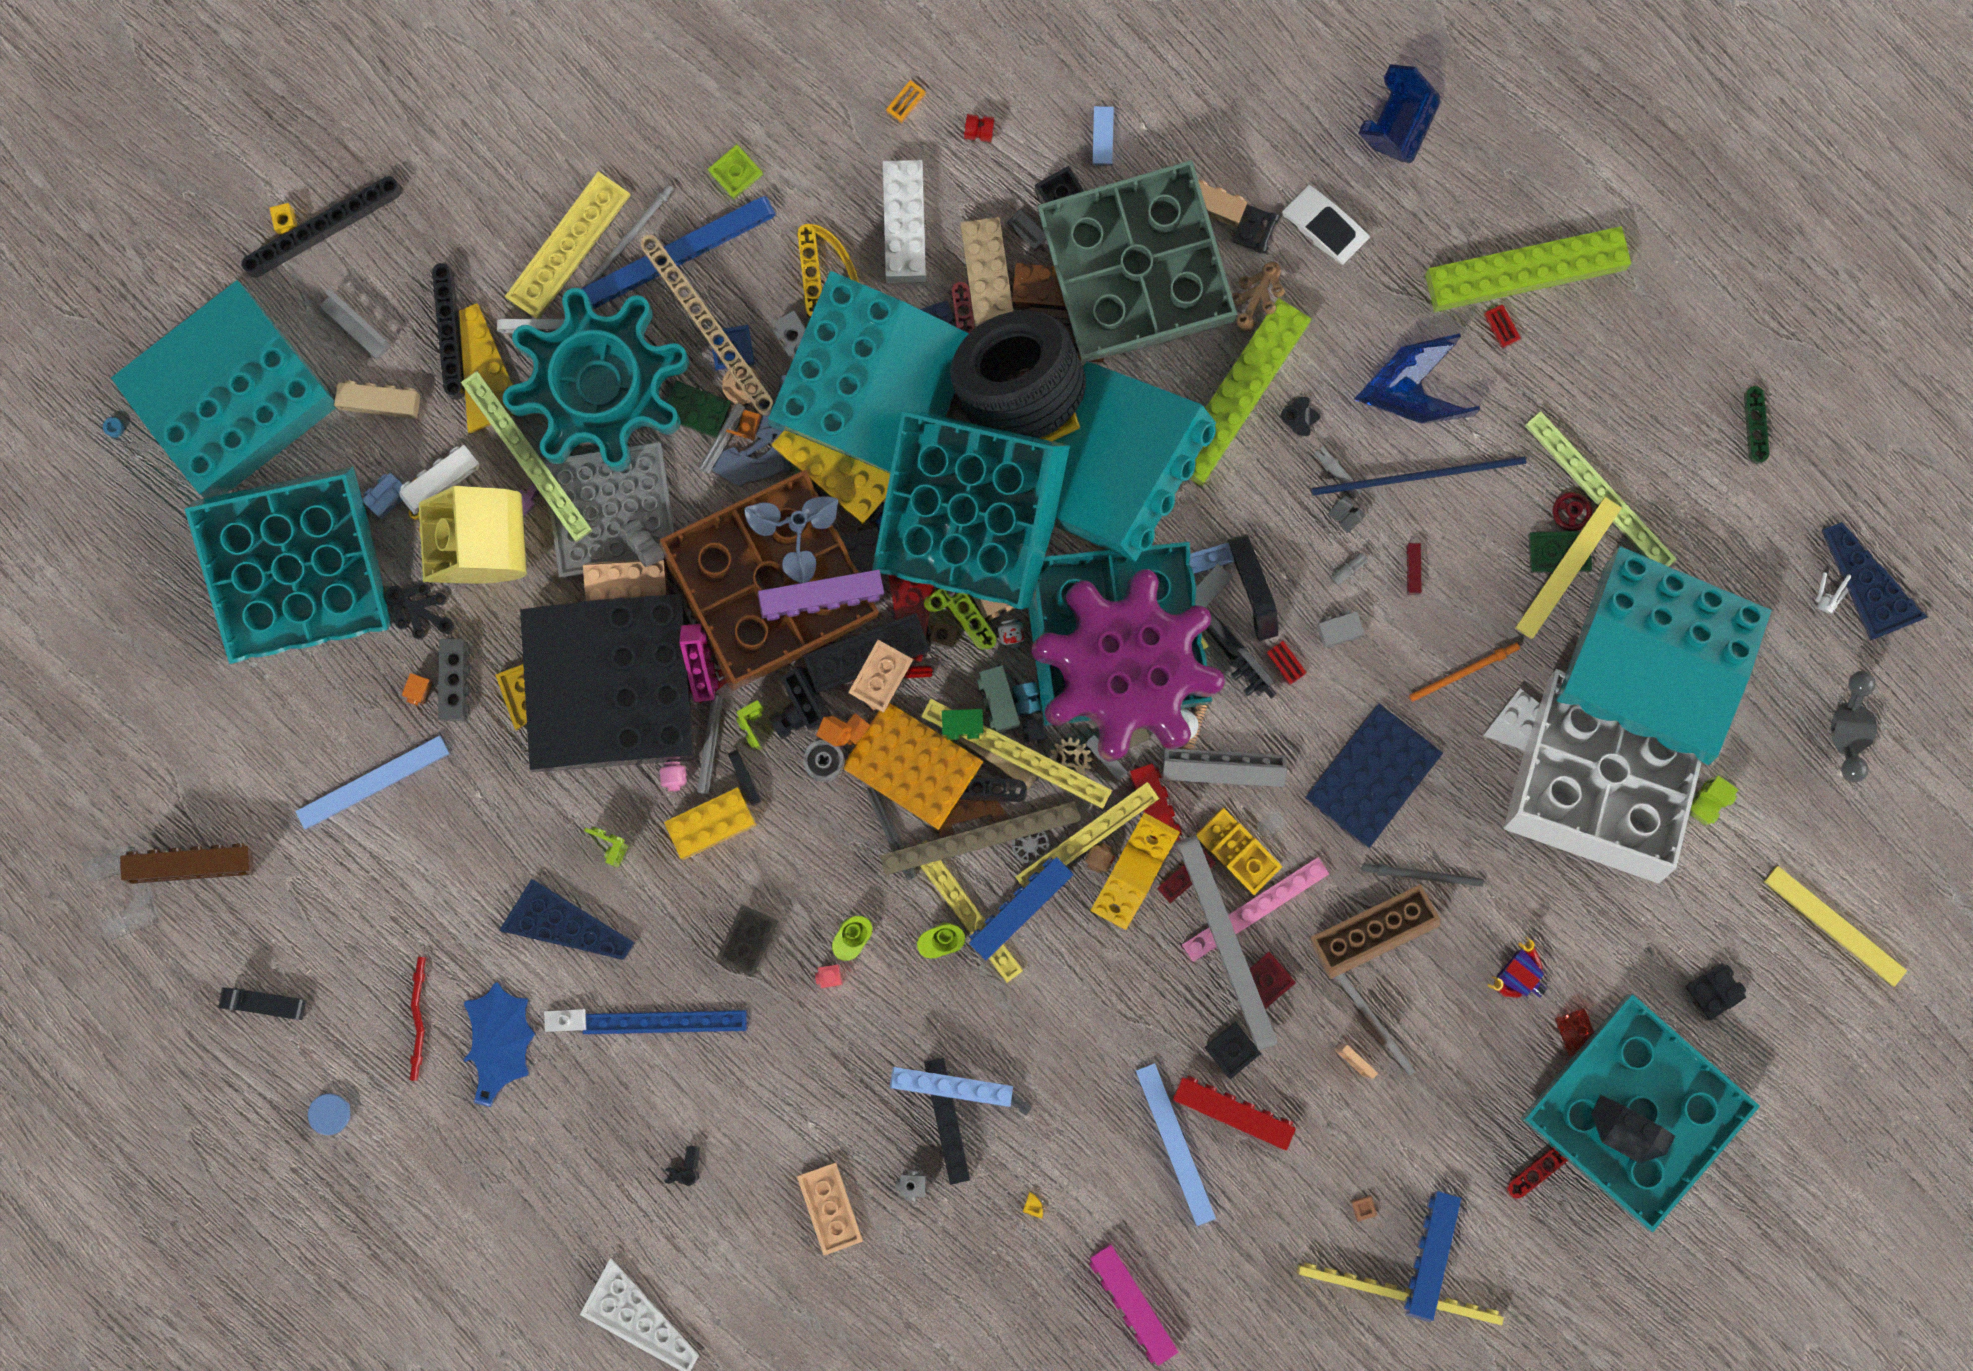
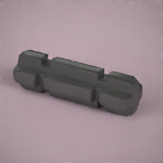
M1012 1091L1011 1105L1016 1109L1018 1107L1021 1113L1027 1115L1032 1108L1031 1105L1027 1102L1024 1103L1023 1099Z

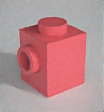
M840 965L818 968V972L815 973L816 984H820L821 988L843 985Z

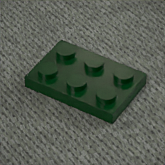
M677 380L667 401L677 411L681 426L715 439L722 429L732 404L729 400Z
M1581 531L1530 532L1528 534L1530 573H1553ZM1591 554L1579 572L1592 571Z

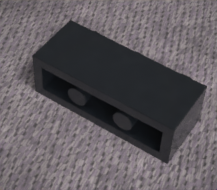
M796 667L781 676L780 679L807 729L817 730L823 717L831 715L820 694L816 693L807 670Z

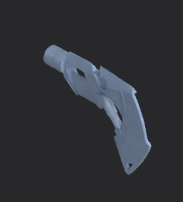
M781 375L779 378L778 394L786 375ZM778 395L772 398L774 404ZM770 402L761 403L759 407L767 409ZM762 415L756 433L760 439L741 452H738L735 447L722 451L715 463V467L713 466L711 470L737 486H742L745 482L762 480L782 471L784 473L788 472L791 469V463L773 447L758 459L747 457L767 444L772 443L774 440L773 435H778V438L783 431L768 426L770 415Z

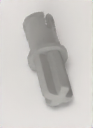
M1359 553L1348 563H1343L1344 566L1331 575L1332 580L1337 582L1336 584L1339 586L1348 577L1354 576L1355 572L1368 562L1365 554Z

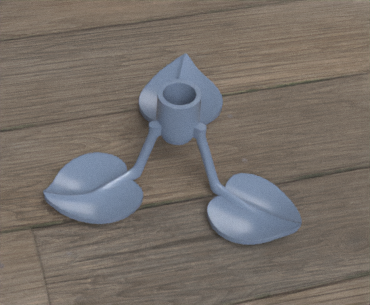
M833 497L812 498L803 505L802 511H795L791 518L787 517L781 522H778L781 517L779 509L771 503H759L745 507V517L752 530L763 536L772 535L775 532L776 526L789 523L790 529L797 532L796 553L790 552L784 557L782 568L789 578L799 584L807 583L814 575L816 559L810 551L800 552L801 531L804 530L806 522L809 521L813 527L818 529L830 527L836 518L838 499Z

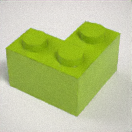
M1719 775L1708 778L1692 800L1689 815L1703 825L1714 824L1720 817L1718 813L1720 809L1728 805L1731 806L1737 799L1735 794L1739 789Z

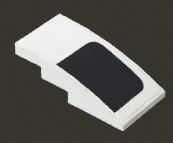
M1308 185L1282 211L1283 216L1297 225L1300 232L1312 239L1315 246L1342 265L1370 238L1354 220L1311 185Z

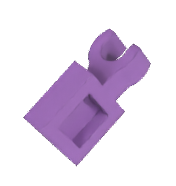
M534 483L528 488L526 493L522 490L519 491L522 494L523 518L536 505L532 500L540 494Z

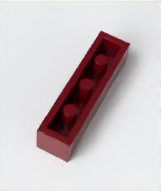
M1408 543L1406 545L1407 595H1420L1422 593L1421 543Z

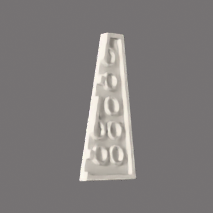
M1519 688L1482 736L1525 751L1540 703Z
M610 1258L580 1315L676 1369L691 1371L699 1354L613 1259Z

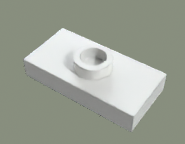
M585 1009L544 1011L545 1032L586 1030Z

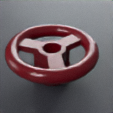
M1567 492L1555 500L1552 509L1553 518L1561 528L1568 531H1578L1583 529L1592 516V506L1584 495L1577 492ZM1567 498H1576L1583 503L1572 501L1566 504L1563 501ZM1559 507L1565 510L1569 516V525L1561 520L1558 513ZM1570 508H1574L1576 514L1571 513ZM1586 508L1585 519L1581 523L1575 525V519L1582 514L1583 509Z

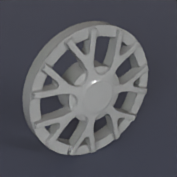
M1041 832L1043 835L1039 836L1040 833H1038L1036 838L1029 835L1025 839L1023 837L1015 839L1023 841L1022 846H1015V840H1012L1014 855L1021 862L1034 864L1049 851L1050 844L1047 834ZM1045 837L1046 843L1039 844L1038 839ZM1038 847L1045 850L1042 856L1036 852ZM1024 849L1026 854L1021 858L1017 853ZM1034 853L1035 860L1030 861L1028 854Z

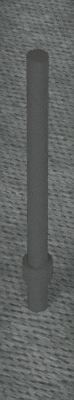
M1362 863L1361 867L1362 872L1377 873L1378 876L1394 875L1479 887L1484 885V879L1387 867V864L1379 863L1378 865Z

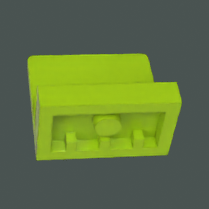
M756 700L738 710L737 714L739 717L735 719L743 731H747L748 735L745 737L750 746L761 750L762 747L748 723L750 719L753 722L761 718V713L765 712L761 703Z
M594 826L591 829L585 827V832L613 843L612 847L609 846L605 853V863L619 868L628 848V845L623 844L625 840L613 834L607 837L605 836L606 831Z

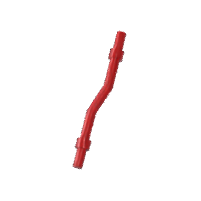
M421 956L417 957L416 971L413 972L412 977L414 984L410 1006L416 1028L413 1055L410 1057L411 1071L409 1080L418 1081L419 1067L423 1061L421 1053L425 1030L419 1001L422 982L425 981L424 967L426 957Z

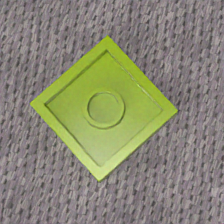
M737 144L707 169L733 200L763 175V172Z

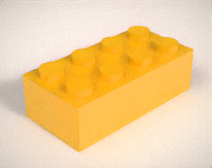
M738 787L664 822L682 860L757 826Z

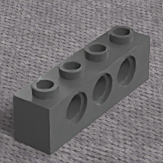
M439 639L438 720L466 721V716L470 714V707L467 704V696L470 695V686L467 684V676L470 675V665L467 664V656H470V645L464 639ZM458 655L459 662L456 665H451V658ZM458 675L459 682L456 685H451V678ZM454 695H458V703L456 705H451V697Z

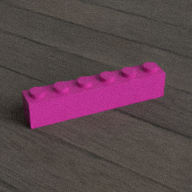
M1111 1243L1089 1256L1091 1259L1090 1267L1095 1274L1100 1273L1103 1278L1100 1283L1105 1291L1110 1290L1114 1296L1111 1299L1117 1310L1122 1308L1125 1313L1123 1319L1127 1326L1134 1327L1137 1332L1134 1334V1337L1139 1345L1144 1343L1148 1350L1145 1354L1151 1364L1156 1362L1157 1366L1179 1353Z

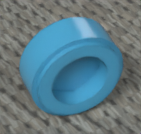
M109 417L104 421L103 431L108 436L117 438L124 433L125 425L119 418Z

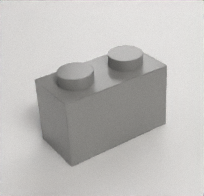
M1351 610L1340 613V617L1332 619V616L1320 620L1321 623L1317 625V629L1324 649L1363 637L1365 633L1357 611L1352 613Z

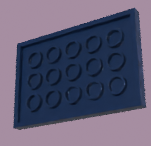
M1379 703L1310 790L1305 799L1363 845L1370 848L1435 765L1443 752Z

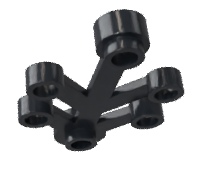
M420 583L416 587L404 590L398 586L388 588L385 593V599L388 604L394 607L395 625L397 628L405 630L409 626L408 620L403 615V605L409 609L413 626L412 635L418 640H422L426 636L425 630L421 627L419 615L437 625V629L443 634H450L454 630V622L447 617L440 618L423 608L435 604L439 606L444 605L447 602L444 594L437 593L433 597L412 602L406 597L416 594L422 596L429 594L430 588L427 584ZM422 586H426L424 593L420 592ZM398 593V599L393 600V594ZM443 596V601L438 603L437 598ZM401 620L405 621V625L403 627L399 626V622ZM445 623L450 624V627L447 630H444L443 628ZM418 630L422 631V635L420 637L416 636V632Z

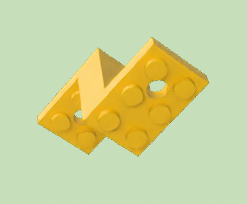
M1143 813L1090 911L1126 930L1146 897L1162 863L1180 832ZM1150 835L1155 836L1158 840L1151 838Z

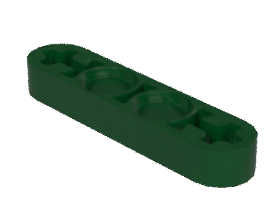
M1753 386L1744 393L1748 453L1753 463L1761 464L1768 459L1770 453L1765 395L1762 388ZM1754 391L1755 395L1759 397L1755 399L1756 406L1750 407V405L1754 404V398L1750 397V394ZM1753 410L1759 411L1761 414L1760 420L1752 419L1751 412ZM1754 430L1762 432L1761 440L1754 439L1752 435ZM1763 443V445L1759 446V452L1764 455L1759 459V456L1755 455L1758 451L1757 444Z

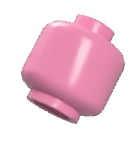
M680 762L664 763V766L660 768L661 786L668 788L669 792L680 791V787L686 785L685 766L680 765Z

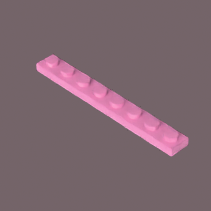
M1319 857L1230 913L1228 916L1235 934L1329 875ZM1210 928L1205 929L1182 944L1192 962L1217 947Z

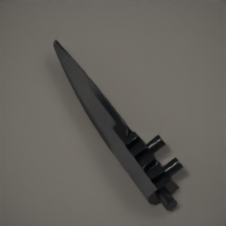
M1209 610L1211 623L1206 630L1225 652V655L1230 660H1233L1232 666L1236 667L1237 670L1230 675L1231 678L1236 681L1242 675L1244 676L1245 681L1250 684L1243 690L1246 696H1250L1256 691L1258 696L1265 692L1270 699L1274 698L1277 693L1271 687L1274 684L1272 678L1235 635Z

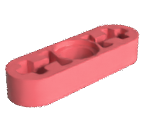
M957 282L952 287L956 326L963 330V321L967 320L968 329L973 330L975 325L970 289L966 283ZM958 288L966 291L963 293L964 301H960L959 293H955L958 291ZM959 307H968L969 313L966 316H961L958 313Z

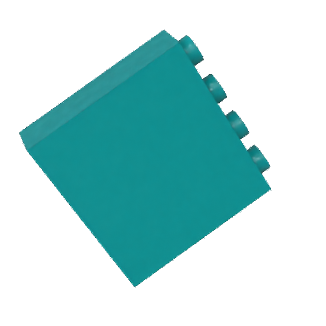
M1086 361L1083 366L1086 377V389L1082 402L1075 411L1080 428L1052 441L1070 446L1054 527L1136 562L1141 552L1151 547L1155 537L1154 530L1162 516H1167L1172 511L1175 504V493L1182 481H1187L1193 475L1195 459L1203 446H1208L1215 436L1216 422L1200 403Z

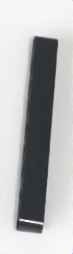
M390 176L380 179L245 256L241 262L242 268L251 277L257 278L397 199L401 194L400 185ZM389 185H394V188L391 191H387V187ZM372 195H377L375 200L369 201ZM360 204L358 210L352 211L353 206ZM343 214L340 220H335L337 215ZM321 224H326L323 230H318ZM308 234L307 239L301 240L302 235ZM291 243V247L288 250H284V246ZM270 253H274L273 258L267 260V256ZM257 263L254 269L249 270L251 264Z

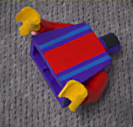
M1525 937L1527 939L1525 945L1521 942L1518 943L1522 949L1516 951L1497 977L1492 976L1495 980L1494 984H1488L1489 988L1496 990L1504 997L1520 998L1521 996H1528L1532 991L1541 998L1547 991V988L1539 982L1544 975L1539 954L1534 948V942L1528 937Z

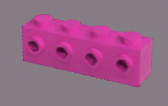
M701 624L683 625L680 632V646L694 702L714 700L715 689H718V678L713 675L715 674L714 662H710L711 649L706 646L708 637L706 632H703Z

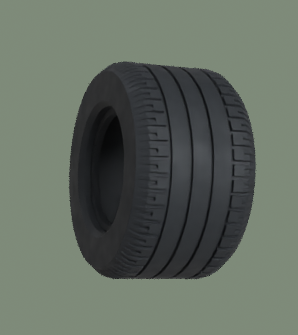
M1035 311L1004 313L977 326L964 338L957 348L950 368L952 385L971 423L1035 438H1042L1065 424L1080 406L1086 389L1085 372L1067 330L1052 316ZM1033 367L1030 371L1016 379L1001 382L1017 371Z

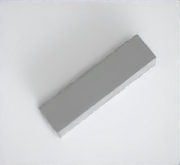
M1093 735L1085 743L1086 747L1119 782L1128 772L1117 760L1108 762L1099 755V740Z

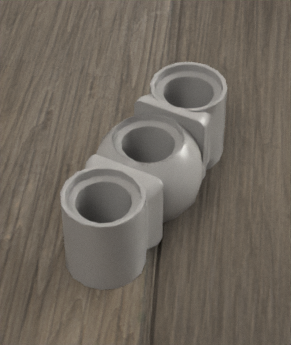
M638 519L619 527L622 539L631 547L633 553L638 555V559L644 567L651 566L664 559V553L660 545L652 539L649 532L645 531L644 526Z

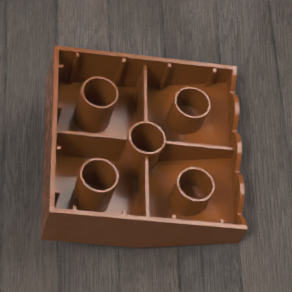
M806 470L659 539L664 559L697 624H701L703 632H706L708 645L732 692L802 658L803 655L821 648L877 618L879 615L874 602L869 603L868 600L860 601V604L848 606L847 603L841 604L840 608L832 610L824 607L819 608L820 611L815 613L802 611L799 612L800 615L788 617L785 614L780 615L779 619L768 621L767 618L762 619L758 591L799 584L789 578L782 568L784 557L790 552L796 553L797 532L791 530L789 523H786L782 526H776L775 532L772 535H760L749 526L745 517V507L759 503H771L780 511L781 517L778 522L785 520L787 517L791 518L795 511H802L803 505L808 500L819 497L814 491ZM810 521L806 522L804 530L801 531L800 552L810 551L816 559L814 575L808 582L859 573L851 562L841 537L832 525L825 529H818L813 527Z

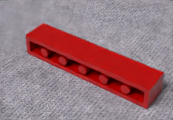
M1187 1075L1186 1079L1181 1077L1172 1100L1287 1151L1296 1130L1292 1126V1121L1283 1117L1279 1121L1273 1118L1274 1113L1265 1109L1259 1112L1254 1109V1104L1245 1100L1241 1104L1235 1101L1236 1096L1227 1092L1221 1095L1216 1092L1218 1088L1207 1083L1203 1087L1197 1084L1198 1079Z

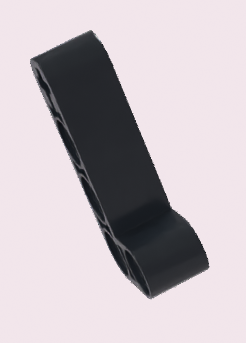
M973 778L959 800L1022 802L1028 794L1027 786L1024 781L1019 779ZM974 786H982L983 790L975 793L972 791ZM1000 786L1003 788V791L1000 794H996L992 791L993 788ZM1018 787L1021 788L1020 794L1015 792Z
M222 987L218 1008L303 1020L306 999Z

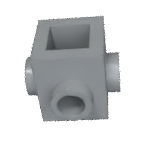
M905 1170V1174H901V1178L896 1180V1191H900V1196H904V1200L916 1201V1197H925L926 1175H918V1171ZM912 1182L914 1188L910 1189L907 1183Z

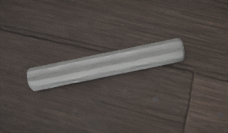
M737 403L699 466L702 472L710 473L732 435L726 432V429L735 430L741 420L743 411L746 410L745 406Z

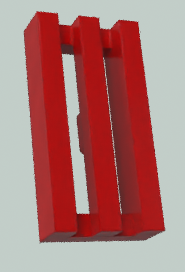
M1503 304L1485 312L1484 316L1502 349L1512 345L1514 342L1520 341L1521 337ZM1498 311H1500L1514 338L1511 339L1497 313ZM1491 315L1494 316V318H1495V320H1496V322H1497V324H1498L1500 330L1502 331V333H1503V335H1504V337H1505V339H1506V342H1505L1504 338L1502 337V335H1501V333H1500V331H1499L1497 325L1495 324V322H1494V320H1493V318H1492Z
M1284 641L1266 653L1289 685L1307 673ZM1282 647V649L1291 659L1293 664L1299 670V674L1295 671V669L1292 667V665L1289 663V661L1286 659V657L1283 655L1279 648ZM1274 652L1278 654V656L1281 658V660L1293 674V679H1291V677L1279 663L1277 658L1274 656Z

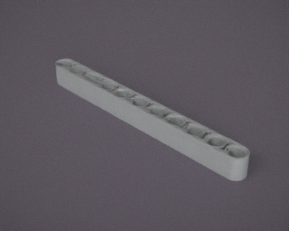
M1196 834L1177 841L1181 857L1258 1051L1278 1044L1200 842Z

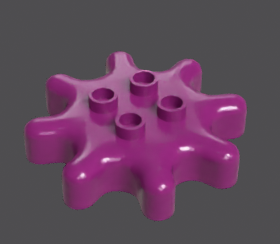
M1148 569L1139 570L1129 579L1124 599L1120 601L1104 599L1091 582L1086 580L1076 582L1066 594L1067 604L1076 618L1074 631L1069 635L1044 633L1032 645L1033 657L1041 663L1058 667L1062 671L1065 680L1063 692L1046 705V719L1055 726L1066 724L1078 716H1086L1092 719L1100 730L1098 742L1099 755L1108 762L1119 760L1127 754L1132 734L1138 729L1152 731L1167 749L1175 750L1186 745L1190 740L1191 730L1181 714V704L1187 695L1211 697L1220 692L1225 684L1224 675L1219 669L1198 663L1192 653L1193 639L1210 626L1211 614L1209 610L1201 605H1195L1178 615H1171L1165 612L1157 602L1158 578L1153 571Z

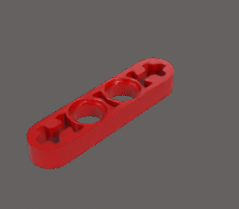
M1553 1147L1508 1182L1506 1187L1507 1193L1516 1199L1524 1197L1568 1160L1560 1155L1558 1158L1561 1161L1559 1162L1552 1155L1553 1152L1557 1155L1559 1152ZM1547 1157L1552 1158L1554 1161L1551 1169H1546L1543 1166V1161ZM1531 1170H1535L1538 1174V1178L1534 1182H1530L1527 1179V1174ZM1522 1177L1524 1182L1527 1183L1529 1187L1523 1185L1519 1188V1194L1516 1192L1512 1193L1514 1189L1513 1184L1520 1185L1521 1183H1523L1520 1180V1178Z

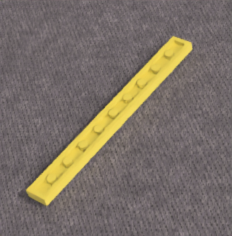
M930 699L921 717L942 727V710L953 709ZM984 725V735L979 736L980 739L970 740L967 739V736H959L1101 809L1105 806L1112 792L1111 789Z
M1304 1262V1266L1298 1264L1297 1273L1302 1276L1405 1301L1406 1297L1410 1296L1411 1289L1407 1287L1403 1291L1397 1289L1395 1284L1385 1282V1286L1377 1284L1375 1279L1365 1277L1363 1281L1356 1279L1357 1275L1345 1272L1343 1276L1336 1274L1337 1270L1325 1267L1323 1271L1316 1269L1317 1265L1307 1262ZM1446 1298L1445 1301L1438 1299L1436 1308L1438 1310L1502 1325L1504 1317L1499 1315V1311L1486 1308V1311L1479 1310V1306L1466 1303V1306L1459 1305L1458 1300Z

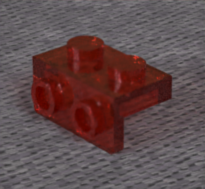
M1585 1007L1555 1018L1567 1053L1570 1057L1574 1056L1594 1033Z

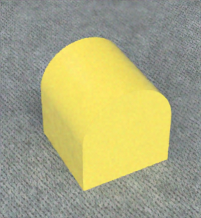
M453 486L419 502L423 582L497 583L520 579L527 575L522 494L520 492L498 488Z

